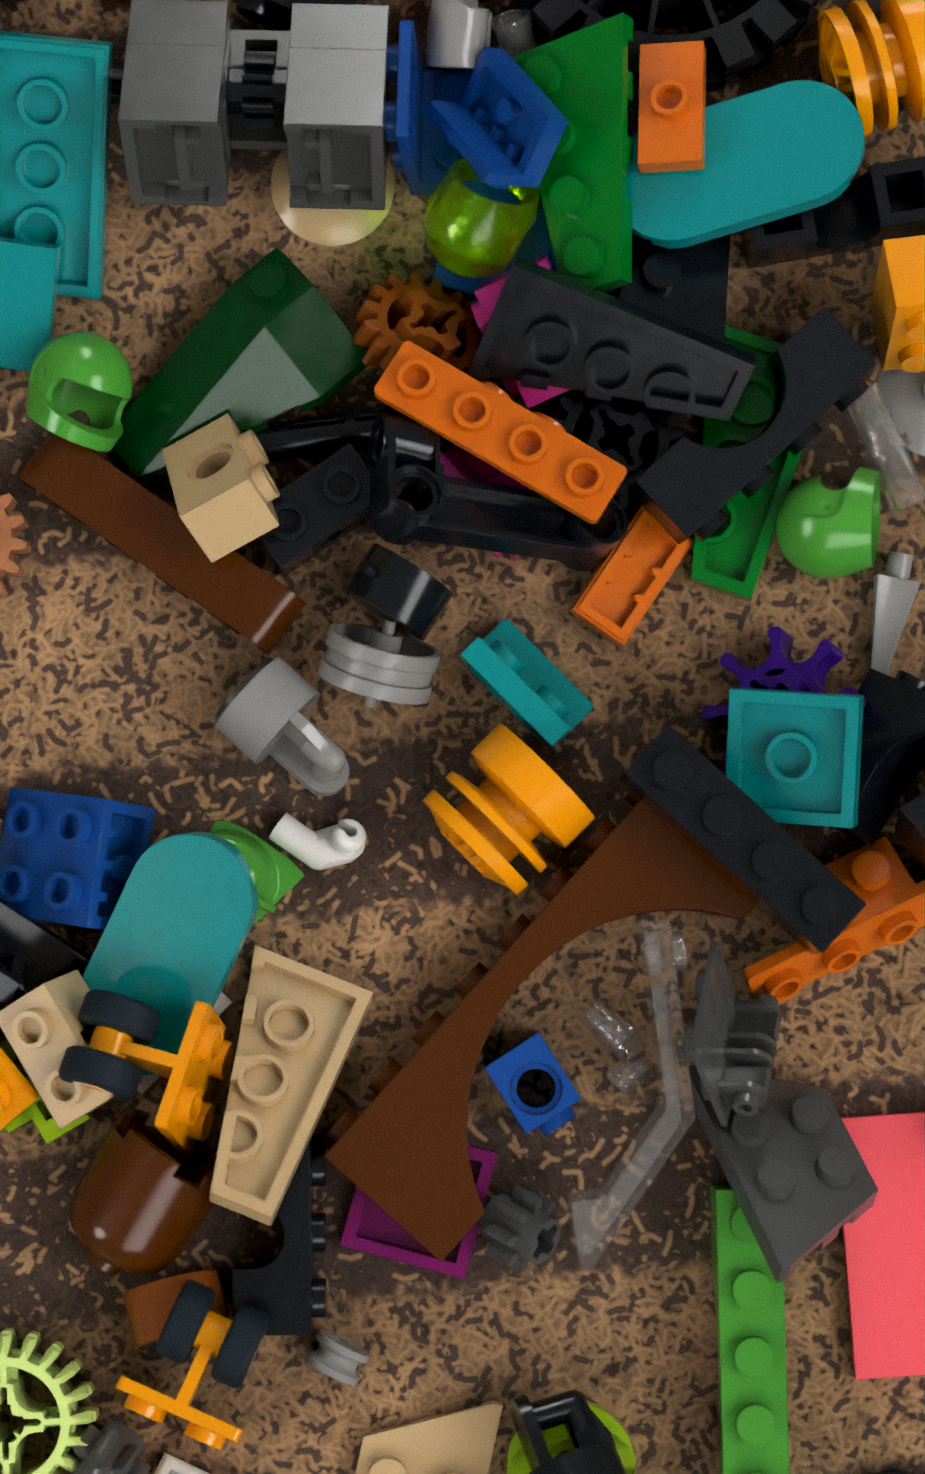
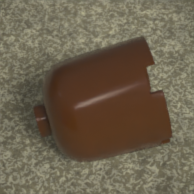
M128 1107L120 1111L77 1185L69 1203L70 1222L76 1236L87 1248L85 1253L86 1259L99 1270L110 1275H118L120 1270L132 1274H155L166 1269L178 1258L215 1205V1203L210 1202V1190L217 1155L200 1141H197L192 1156L179 1153L160 1131L145 1125L150 1115L148 1112Z

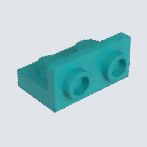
M502 620L483 640L478 636L460 654L461 663L549 752L592 711V703L510 620Z

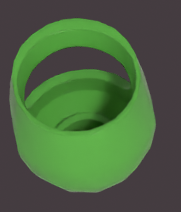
M80 331L60 335L47 343L34 359L28 379L26 414L38 425L61 438L89 449L109 452L124 432L121 415L123 408L132 396L133 380L131 366L121 349L112 341L99 334ZM82 410L87 413L91 426L83 424L67 414Z
M863 466L859 467L849 485L840 490L826 489L823 486L820 474L799 482L787 493L778 509L775 532L782 554L793 567L806 575L826 579L845 577L875 566L881 508L879 470Z

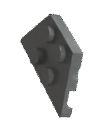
M696 1066L685 1067L682 1081L686 1094L776 1283L786 1281L794 1274L796 1265L815 1248L821 1251L837 1237L841 1226L855 1222L873 1206L878 1188L826 1088L770 1079L767 1103L759 1108L756 1115H740L731 1108L728 1127H721L711 1101L704 1100L702 1096L700 1076Z

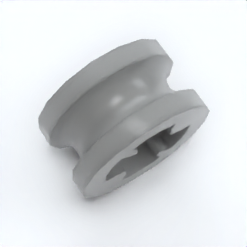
M319 1329L316 1335L319 1347L315 1351H309L305 1361L313 1368L335 1380L356 1386L360 1378L356 1373V1368L361 1363L367 1364L371 1354L362 1347L330 1331Z

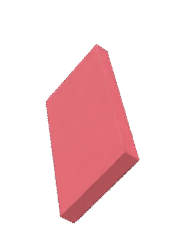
M925 1111L841 1117L878 1188L873 1206L855 1222L841 1226L853 1377L856 1380L925 1375Z

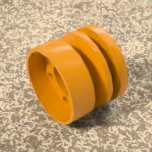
M865 0L850 1L847 7V16L842 8L836 5L820 10L817 15V40L822 81L824 84L839 90L853 103L862 120L864 137H869L873 132V121L877 128L883 132L893 130L898 123V98L911 119L916 122L924 121L925 0H880V23Z
M499 723L470 752L476 765L486 778L478 786H475L463 776L451 771L445 778L464 800L454 808L433 789L422 801L431 810L441 831L440 833L482 876L506 886L518 897L529 885L510 863L520 855L541 874L547 868V865L532 841L542 833L551 841L566 849L595 820V816L570 787L531 748L506 726Z

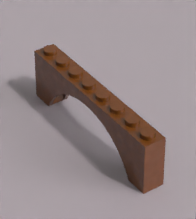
M632 791L624 798L633 806L631 811L617 826L608 818L583 844L582 847L591 856L575 874L564 866L543 889L540 895L549 903L531 922L525 915L521 914L497 941L506 951L488 970L479 961L455 988L454 991L463 1000L448 1017L445 1018L436 1010L411 1039L420 1048L408 1062L402 1066L393 1058L368 1086L377 1097L361 1115L350 1107L325 1135L334 1145L324 1157L440 1262L447 1257L485 1213L474 1183L469 1161L467 1115L471 1083L479 1054L488 1033L505 1003L522 981L563 945L585 932L611 921L658 911H694L740 920L745 918L758 903L721 864L681 831L666 823Z

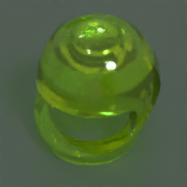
M462 158L451 166L426 204L424 236L429 250L437 261L451 273L471 279L492 277L502 272L512 261L521 247L526 232L534 224L540 198L539 187L510 186L507 190L516 195L522 204H508L491 200L475 193L462 184L466 181H480L475 176L473 167L465 158Z

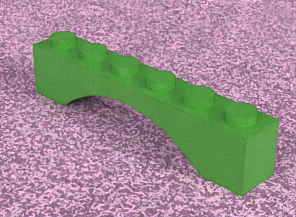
M710 1184L711 1251L719 1380V1474H789L784 1281L776 1283L730 1184Z

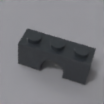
M925 156L871 165L865 174L851 180V184L835 200L811 210L740 231L747 269L882 246L883 240L925 235Z
M314 1133L309 1140L277 1212L283 1224L285 1234L281 1252L268 1261L237 1263L232 1269V1317L234 1319L238 1309L244 1304L267 1313L270 1316V1323L265 1335H312L315 1328V1318H326L327 1280L326 1278H315L314 1252H326L327 1245L326 1213H314V1187L326 1186V1158L324 1157L326 1148L314 1147Z

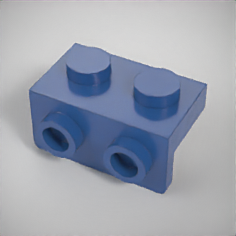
M483 47L460 102L433 100L427 111V115L443 132L445 141L456 148L473 167L475 176L484 184L501 190L508 189L510 186L539 187L569 122L504 48Z

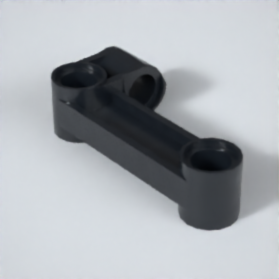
M379 413L372 423L367 448V463L370 470L369 518L376 534L386 542L395 545H408L418 540L560 561L567 568L575 571H589L602 562L627 531L628 520L626 512L614 498H612L596 524H590L533 490L445 477L444 464H441L440 435L411 418ZM399 499L409 503L414 510L406 508ZM584 528L592 532L594 537L591 536L588 532H586Z

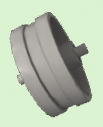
M385 618L382 628L355 623H333L328 630L325 642L328 647L326 654L321 658L318 674L323 680L336 687L364 696L363 705L366 707L375 708L377 700L398 704H425L430 699L433 687L431 679L433 673L438 668L441 652L421 640L394 632L397 622L392 619Z

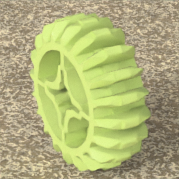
M6 1328L0 1333V1412L6 1407L4 1401L7 1399V1404L11 1405L12 1415L23 1416V1420L30 1419L27 1423L22 1422L13 1431L15 1434L13 1439L12 1433L8 1432L7 1422L0 1421V1474H65L62 1467L73 1472L80 1461L69 1454L70 1449L74 1446H88V1444L80 1441L85 1429L78 1426L95 1422L99 1417L98 1408L93 1406L79 1407L78 1401L85 1399L94 1392L93 1382H83L73 1387L69 1380L82 1368L83 1364L81 1361L74 1359L63 1369L57 1366L54 1361L62 1354L64 1345L59 1341H55L46 1350L44 1356L37 1353L41 1342V1334L37 1331H31L27 1334L21 1349L17 1348V1335L13 1328ZM19 1369L39 1378L49 1388L58 1406H52V1403L37 1402L30 1398L25 1391L23 1376L19 1375ZM47 1427H60L58 1441L52 1454L39 1464L22 1469V1454L25 1452L26 1436L36 1432H44Z

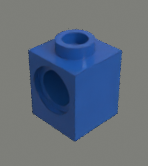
M538 1031L484 1065L485 1070L526 1134L538 1127L543 1136H546L576 1116L571 1105L579 1101L581 1097ZM531 1069H541L548 1072L554 1081L552 1096L548 1101L540 1105L527 1104L517 1094L519 1078L523 1073Z

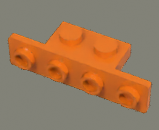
M405 341L401 345L374 387V395L378 400L590 524H596L626 477L627 469L625 466L568 434L565 428L553 418L540 412L532 413L512 401L505 391L493 383L474 379L411 341Z
M886 836L876 840L872 847L865 845L825 865L866 903L865 907L823 953L810 954L796 942L746 967L743 970V975L751 998L758 993H766L774 996L778 1002L790 999L804 985L828 973H842L857 964L862 956L885 945L901 944L913 937L919 928L925 926V880L915 884Z

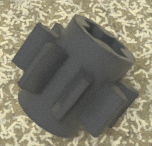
M519 1185L515 1186L512 1196L507 1193L496 1195L486 1206L485 1213L480 1221L481 1234L491 1240L485 1254L509 1268L513 1266L522 1272L526 1271L529 1261L534 1264L545 1262L556 1249L561 1235L559 1221L549 1216L556 1203L533 1190L528 1191Z
M106 1422L100 1431L92 1424H88L80 1441L88 1444V1446H74L69 1451L71 1456L80 1461L72 1474H148L151 1469L149 1464L139 1460L145 1451V1444L141 1437L131 1428L118 1422Z

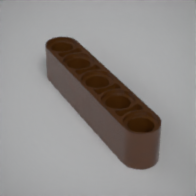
M50 432L17 477L33 491L37 490L53 502V505L80 524L93 529L105 538L104 540L134 562L137 563L138 561L156 574L157 578L187 599L191 598L207 610V613L238 635L240 633L255 643L258 649L268 655L271 654L306 604L290 589L236 551H232L211 563L179 517L176 509L89 448L70 442Z

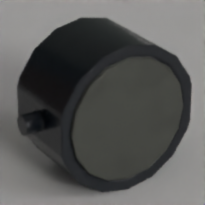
M376 543L371 544L343 588L350 597L383 620L387 618L396 621V628L423 641L453 596L447 587L430 574L402 556Z

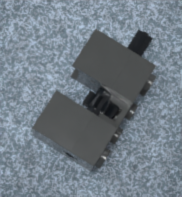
M131 0L124 69H112L111 105H120L118 122L131 204L226 206L231 149L288 150L290 208L385 210L389 143L385 130L386 102H391V84L389 83L387 69L388 45L390 44L389 5L292 3L290 31L231 29L228 1Z

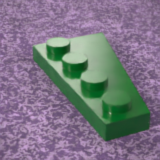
M624 12L512 57L569 121L539 185L557 271L559 274L602 292H608L632 283V200L627 198V165H633V139L628 136V101L633 100V73L628 71V42H633V18Z
M725 325L724 342L756 355V366L729 421L704 417L703 446L711 448L737 447L755 440L762 432L770 418L774 403L773 379L766 360L783 345L782 343ZM786 447L769 463L776 471V474L749 499L741 491L733 496L722 507L730 517L703 542H700L694 535L690 582L750 602L776 529V516L779 506L789 491L802 450L794 456Z

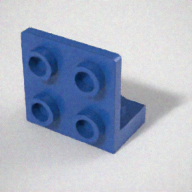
M413 20L400 21L399 44H389L387 52L388 79L390 84L395 83V102H386L385 106L387 141H393L395 171H405L410 195L485 194L486 184L475 176L473 167L462 154L445 141L443 132L427 115L433 100L460 102L473 70H424Z
M11 788L8 794L0 844V897L34 920L105 930L136 862L149 848L155 808L104 798Z

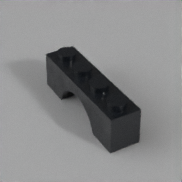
M825 306L766 360L773 379L774 403L765 428L755 440L732 448H711L682 437L628 487L629 491L678 544L688 539L692 534L700 542H703L730 517L722 507L739 491L747 499L753 496L776 474V471L769 465L773 459L786 447L794 456L797 455L823 431L816 420L825 411L834 405L842 413L870 387L862 377L877 363Z
M670 725L661 731L620 776L619 780L666 823L681 831L721 864L753 896L761 909L810 954L823 953L865 907L866 903Z

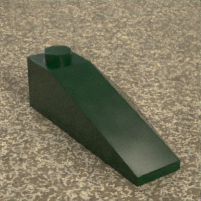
M276 247L224 291L121 416L124 432L113 447V450L140 482L145 483L167 473L162 449L227 413L240 432L251 429L254 433H257L269 427L267 420L298 406H301L302 410L306 411L324 403L367 367L362 362L366 352L361 346L354 344V336L316 287Z

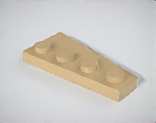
M255 945L211 1184L210 1202L268 1226L272 1225L371 1005L372 991Z

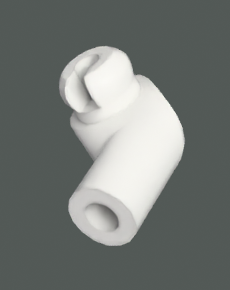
M286 813L271 832L269 839L310 868L324 870L351 863L359 857L365 848L366 832L358 821L347 818L339 820L337 825L312 831Z

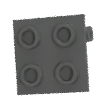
M711 943L706 969L698 970L696 975L695 996L698 1009L695 1023H688L686 1026L684 1050L687 1061L694 1063L699 1073L704 1100L711 1101L721 1127H728L731 1108L740 1115L753 1116L758 1113L760 1107L767 1103L771 1071L774 1065L772 1057L776 1053V1042L782 1020V1010L777 1006L778 1000L766 993H758L753 996L752 1000H740L718 944Z

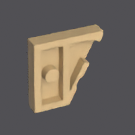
M493 1400L448 1414L442 1413L418 1419L417 1422L364 1433L355 1474H488L503 1402Z

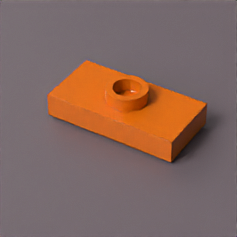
M704 40L640 44L638 167L640 173L705 170L706 47Z
M643 505L637 507L628 521L626 533L598 565L568 611L617 646H624L694 541L688 538L678 544Z

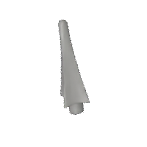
M889 551L884 575L877 573L874 575L868 671L871 668L888 675L902 630L921 584L919 581L909 580L913 555Z

